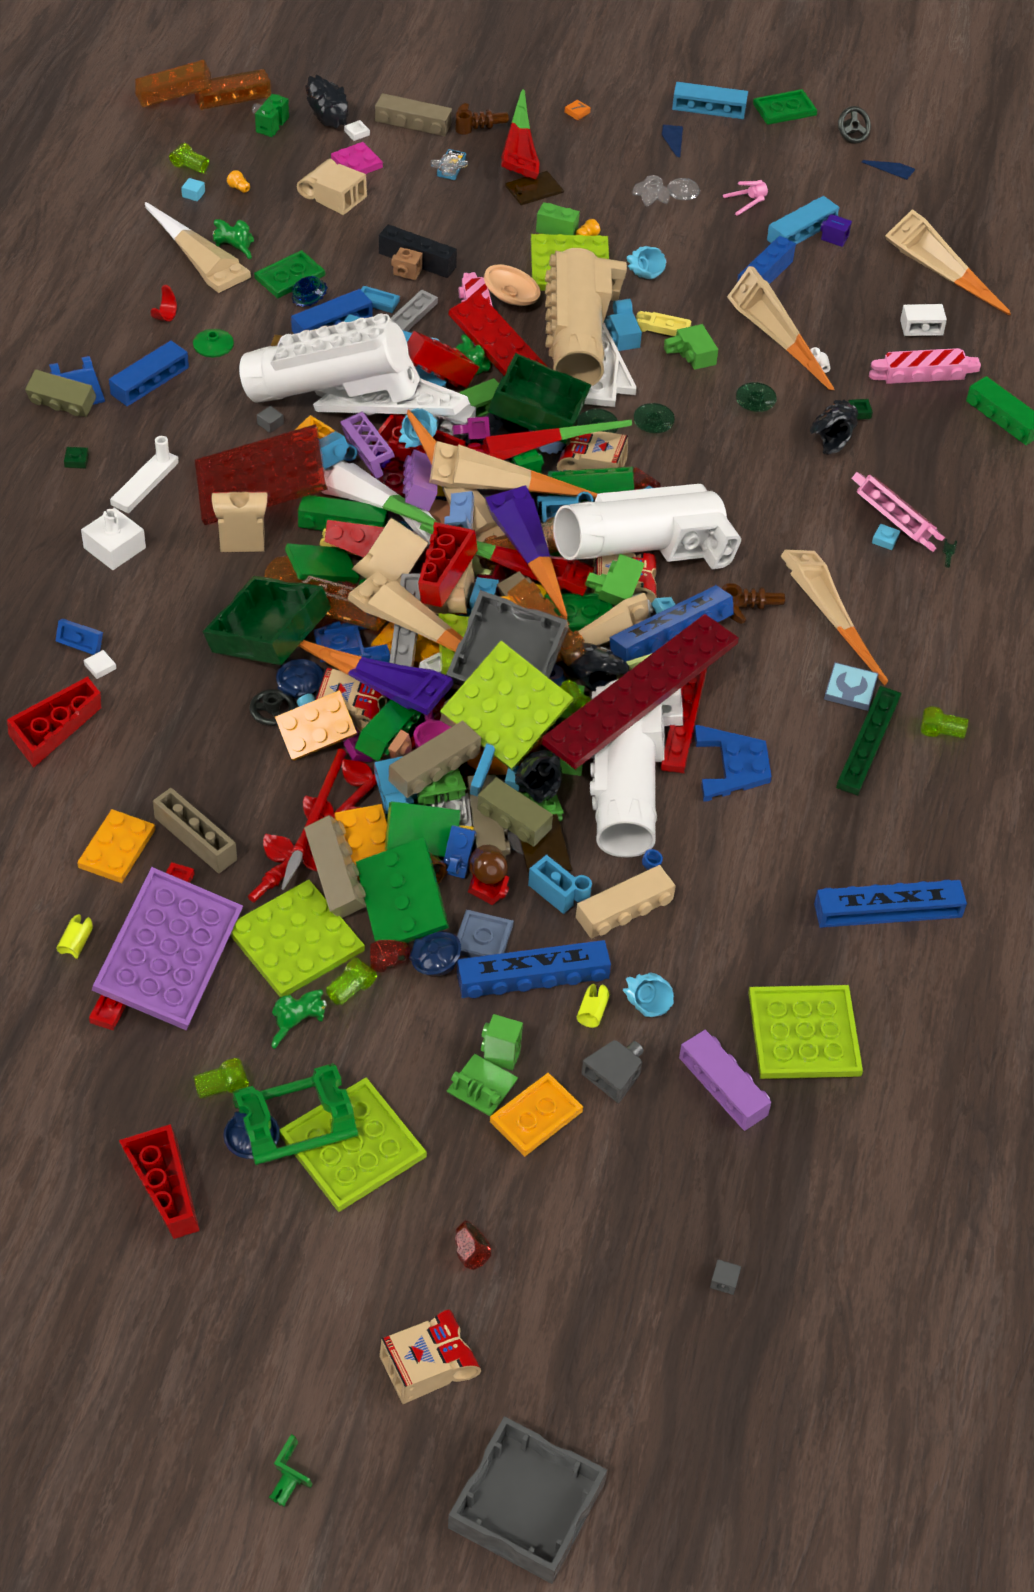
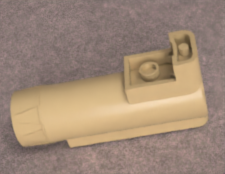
M571 248L563 252L555 251L550 256L549 266H551V269L546 271L545 282H547L545 294L547 295L545 320L549 321L546 325V334H549L546 338V347L549 348V356H552L553 370L565 373L594 386L600 381L604 372L602 325L604 324L610 300L615 301L619 299L620 290L627 271V264L623 261L598 258L594 253L583 248Z

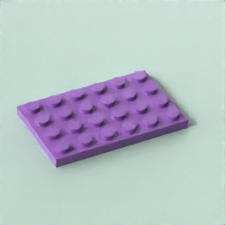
M151 867L93 984L92 991L187 1030L242 911L243 905Z

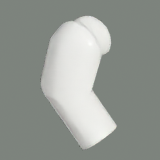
M817 347L810 349L824 373L829 372L830 363L828 356L820 352V349Z

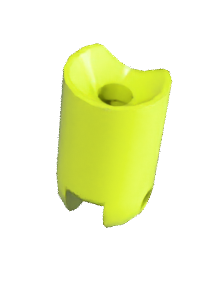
M80 914L75 915L70 920L57 945V951L60 954L70 953L76 959L79 957L93 929V923L89 917L85 919L83 924L80 923Z
M591 984L587 988L577 1014V1020L580 1024L590 1028L599 1026L609 999V991L605 985L602 984L600 986L598 997L595 984Z

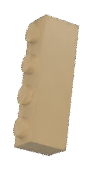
M658 865L577 903L576 919L591 939L598 935H605L619 925H626L640 915H647L651 910L669 904L674 898L676 885L663 868Z

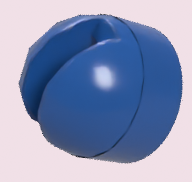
M649 849L643 855L642 865L647 870L661 865L663 857L659 851Z

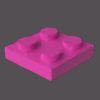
M364 142L331 153V159L337 165L341 164L364 174L383 168V161Z

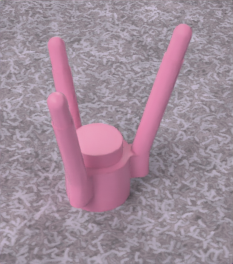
M762 180L738 182L739 185L750 187L746 190L723 195V198L748 193L751 198L755 199L735 213L736 216L758 202L765 200L764 197L767 195L768 189Z

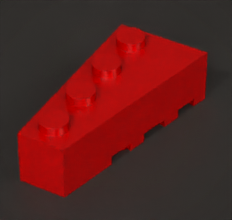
M413 331L407 341L408 355L415 367L419 364L421 365L420 368L431 374L433 371L435 376L442 380L447 378V381L456 387L460 384L467 388L480 368L457 348H451V346L445 343L442 344L438 340H433L419 332Z
M391 414L378 430L394 453L395 457L391 459L405 462L407 455L411 456L414 449L426 454L422 445L405 448L406 443H399V438L402 435L400 430L402 429L405 415ZM438 429L433 436L436 442L466 447V441Z
M327 520L324 542L365 557L385 527Z
M434 522V531L430 536V545L426 551V560L422 566L418 585L422 603L442 607L478 549L475 530Z
M86 677L7 719L8 734L30 764L35 767L101 709V693L92 681Z
M171 1124L119 1140L127 1159L173 1239L200 1231L178 1141Z

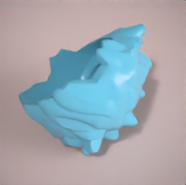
M639 247V249L632 252V255H628L626 258L627 262L630 263L628 265L630 270L635 275H638V277L645 279H655L665 270L666 266L665 255L656 247Z
M423 408L411 410L433 437L437 431L438 420L433 417V414ZM406 415L402 422V429L400 430L402 435L399 438V443H406L405 448L422 445Z
M648 973L645 975L638 974L636 979L633 977L626 978L628 988H623V991L630 1003L635 1006V1009L640 1011L645 1017L661 1016L667 1013L674 1004L673 988L661 976L655 973Z

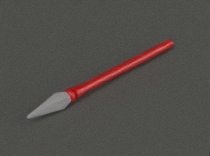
M338 749L305 827L318 821L341 768L342 761L346 756L344 749ZM303 829L300 838H298L295 846L292 848V856L287 864L282 890L285 889L302 858L306 855L309 842L305 829Z

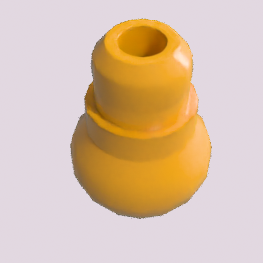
M234 170L229 173L227 183L230 187L236 188L243 193L250 190V183L246 181L240 171Z
M589 219L581 228L576 230V235L597 236L600 233V226L595 219Z

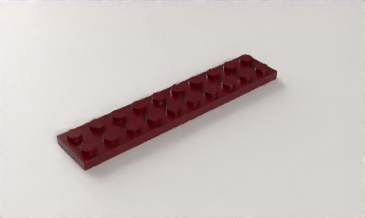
M706 614L702 615L542 737V744L576 770L736 646L739 637Z

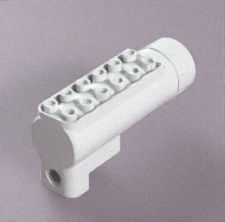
M382 313L374 317L359 318L351 322H340L333 326H322L315 330H304L297 334H286L280 338L277 346H268L247 352L240 361L242 386L247 396L256 403L279 400L292 395L340 385L345 387L349 397L387 390L393 403L412 397L420 380V376L408 355V346L403 331L395 322L391 321L389 315Z
M703 484L597 494L595 502H582L560 507L555 515L553 526L557 549L568 560L594 559L608 555L660 550L667 562L704 558L711 569L726 567L732 562L741 543V537L727 519L722 499L715 492L707 491Z
M617 680L605 686H597L596 691H592V699ZM681 688L591 757L595 759L591 763V777L595 778H593V781H590V793L593 810H596V840L598 846L610 855L636 857L645 854L655 844V823L657 821L655 762L665 760L664 726L683 725Z

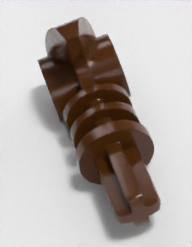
M464 103L456 112L455 130L459 134L466 135L471 133L472 126L474 129H478V126L483 129L484 125H486L488 129H492L493 124L507 123L509 115L507 112L491 113V110H486L485 114L483 111H480L479 115L477 112H473L472 115V112L468 110L469 104Z
M727 583L722 587L724 591L733 596L734 614L729 617L740 624L746 622L744 615L739 609L741 606L746 608L747 604H749L750 608H754V604H757V607L763 610L764 605L785 604L784 593H765L764 587H760L758 592H756L755 588H751V592L744 588L742 592L741 587L734 583Z

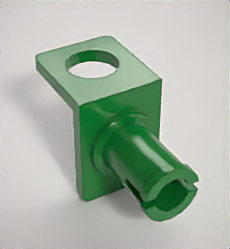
M292 1434L274 1462L275 1467L282 1476L272 1494L268 1497L273 1502H278L282 1507H285L297 1484H303L310 1489L313 1485L308 1477L286 1465L298 1445L296 1437Z

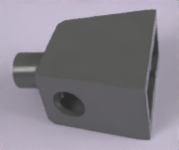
M613 1040L583 1060L582 1075L619 1103L641 1073L642 1061L639 1056L644 1050L636 1041L625 1047L620 1042Z

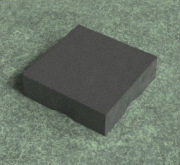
M480 590L468 619L466 633L458 644L446 675L453 678L454 684L462 686L497 644L502 641L549 678L569 629L568 622L565 619L536 609L521 607L508 599Z
M504 1416L485 1449L479 1468L466 1483L449 1514L448 1529L553 1584L605 1484L607 1469L570 1450H565L551 1444L538 1433Z

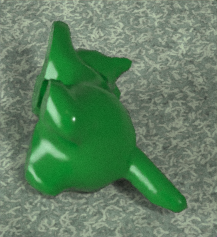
M216 219L214 225L217 229L213 231V241L216 242V246L219 247L223 243L231 244L236 249L241 250L248 259H251L252 255L248 248L254 242V238L249 233L250 228L248 224L242 220H237L235 226H230L227 222Z
M462 334L461 339L463 343H459L456 348L480 367L475 375L489 371L491 364L484 356L483 348L478 344L474 346L472 341L465 334Z
M323 990L305 993L300 999H294L291 995H286L276 1001L272 1014L276 1017V1024L280 1030L272 1040L271 1046L273 1049L279 1045L288 1031L303 1019L315 1017L318 1021H323L326 1002L321 1000Z

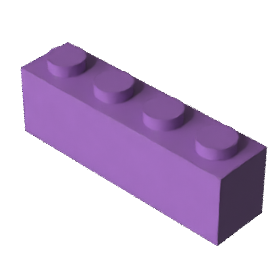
M414 449L411 456L407 455L403 465L405 467L403 476H405L403 481L405 485L403 489L405 502L430 511L437 495V485L429 483L432 465L427 454Z
M704 1030L681 1044L679 1059L744 1131L768 1116L771 1106L769 1096L754 1084L752 1077L737 1065L735 1058L725 1052L716 1037L711 1036Z

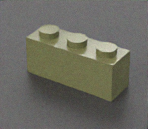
M36 369L25 389L32 403L36 405L43 404L57 411L64 410L74 416L81 415L87 417L96 399L92 385Z
M497 777L478 794L477 809L484 816L490 817L502 828L508 829L517 835L520 840L529 843L533 847L552 829V813Z

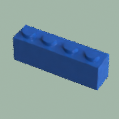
M782 236L777 237L738 274L737 282L746 269L751 266L770 284L793 262L796 243Z
M361 289L355 290L292 315V332L297 334L304 330L310 331L319 329L322 326L337 325L340 322H344L349 314L361 318L373 317L372 301Z
M173 341L167 342L109 379L111 395L125 406L131 405L188 369V352Z

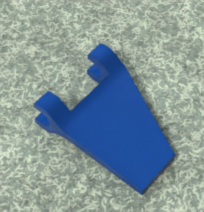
M90 356L82 357L83 369L60 373L58 363L49 365L51 369L50 374L92 385L96 394L93 405L105 402Z

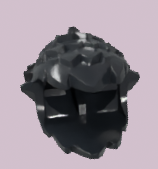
M317 74L315 77L309 76L305 88L307 101L314 111L313 114L324 126L337 129L339 125H347L346 118L349 115L348 102L346 101L343 86L339 87Z
M845 399L842 401L835 400L834 404L826 407L810 428L811 434L814 432L815 434H820L823 440V454L837 453L842 450L851 439L852 432L857 426L858 410L854 405L845 401Z
M568 640L566 648L561 650L567 674L578 678L582 686L592 691H596L597 686H605L612 682L607 674L608 672L621 675L630 671L627 662L613 654L612 651L599 648L592 643H584L583 640H578L575 643Z
M546 750L529 753L515 774V783L520 786L519 792L528 793L538 803L552 799L560 788L562 781L560 758Z

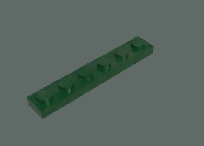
M883 686L879 687L839 777L836 788L859 795L902 693Z

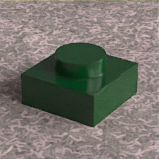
M869 399L848 400L858 410L857 420L872 418L873 412Z
M67 447L64 458L65 468L86 469L89 456L88 448Z

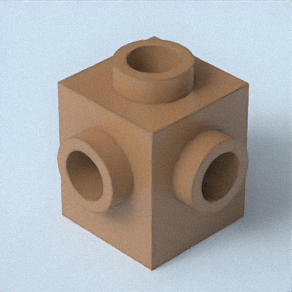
M400 247L397 254H394L391 260L393 275L416 280L422 270V253Z

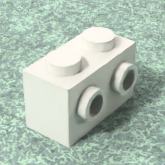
M943 304L903 305L900 321L904 336L943 335L947 319Z

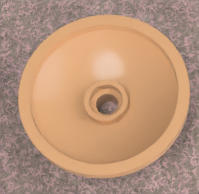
M493 265L485 271L484 282L487 288L501 301L511 305L527 306L539 299L540 288L538 284L525 272L507 265Z

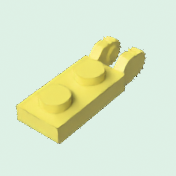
M640 311L636 315L637 323L642 332L648 330L676 336L677 329L691 327V320L646 311Z

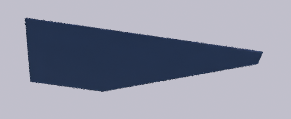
M663 125V138L676 157H680L683 126Z
M862 160V163L906 180L915 171L914 168L901 163Z

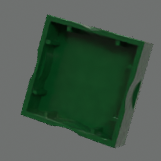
M515 353L505 376L502 377L494 393L488 412L533 431L573 427L592 385ZM568 439L560 440L559 442L566 444Z
M253 576L236 594L233 601L202 632L213 653L282 665L332 607L323 586L288 583L278 579Z

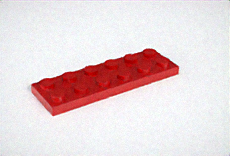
M481 293L449 309L448 315L475 345L478 344L483 348L485 356L504 376L515 353L547 366Z

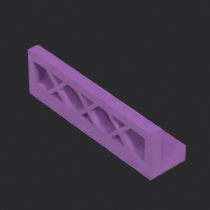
M363 411L341 421L346 439L356 447L357 454L376 479L383 476L380 463L395 456ZM362 420L360 425H352ZM363 431H368V432H369L368 435H361V434H362ZM370 441L377 442L375 445H369ZM377 452H385L376 457Z

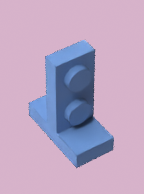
M472 491L451 493L450 516L445 517L444 524L472 529L474 495Z

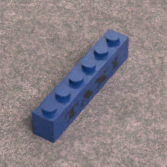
M715 585L611 636V651L625 662L652 654L704 614L716 622L733 615V596Z
M960 880L921 881L918 883H896L893 885L875 884L864 887L849 886L847 888L835 889L824 888L817 890L814 902L820 928L962 918L967 905Z
M605 940L457 960V977L462 998H477L490 994L501 995L506 992L528 991L542 987L552 988L565 984L576 985L587 981L599 982L609 979L611 969Z

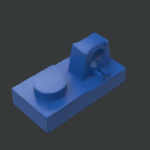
M62 618L58 621L55 641L95 655L100 652L103 632Z
M455 825L451 826L444 857V863L448 866V875L466 878L476 835L475 830Z

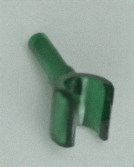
M947 539L944 541L942 551L946 554L945 567L947 568L950 567L951 556L955 554L956 540L954 544L947 543Z

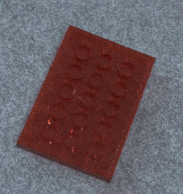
M316 424L195 459L201 518L204 525L218 522L212 504L213 492H267L266 507L328 490L319 432Z

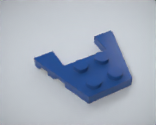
M357 614L352 616V620L341 624L338 621L313 630L315 642L318 645L388 663L390 661L387 644L363 648L359 630L380 627V618L368 614L360 617Z
M695 725L696 747H720L725 778L702 779L703 802L712 800L714 796L722 795L724 797L730 795L731 791L741 788L744 791L771 782V770L765 740Z

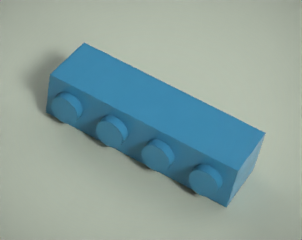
M676 82L672 110L744 119L748 91Z
M825 196L813 200L811 203L800 207L785 217L772 222L768 228L767 241L772 243L777 237L782 236L798 244L820 232L822 222L826 221L830 214L838 216L839 206Z

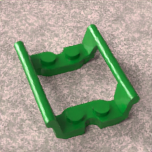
M334 1063L314 1068V1074L311 1077L258 1091L253 1086L233 1091L235 1109L238 1108L240 1113L247 1114L246 1117H243V1122L250 1140L255 1165L358 1136L352 1104L346 1089L338 1088L342 1085V1081ZM315 1086L322 1107L332 1115L331 1132L277 1148L270 1133L271 1116L265 1100Z

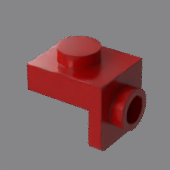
M473 874L468 893L493 905L499 899H504L507 895L509 877L506 875L502 881L488 885L479 881Z

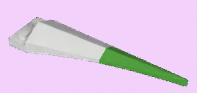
M341 460L309 478L310 486L324 494L370 504L433 527L434 522H437L416 506L406 503L403 497L354 463L349 464Z

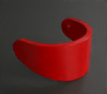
M163 285L161 288L162 301L160 309L152 308L150 312L152 318L169 322L176 315L177 303L172 289L168 285Z

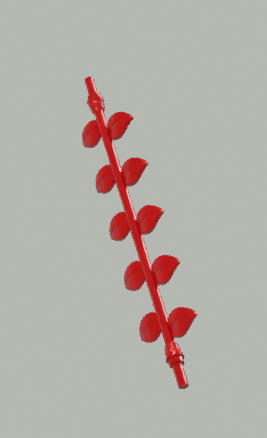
M444 697L432 709L433 714H435L434 720H440L441 718L440 710L444 707L446 701ZM412 736L410 739L413 749L415 747L414 737ZM347 759L342 761V774L346 782L360 787L335 812L331 803L326 800L318 820L328 815L335 819L336 812L360 808L355 807V805L377 784L375 774L372 775V771L366 763ZM305 796L303 799V810L307 819L315 804L316 797ZM264 835L263 848L266 856L274 862L282 863L265 873L262 882L248 895L251 902L255 903L268 889H273L283 880L288 861L292 856V848L294 847L290 839L277 835ZM308 844L306 855L302 858V861L307 868L317 871L311 848Z

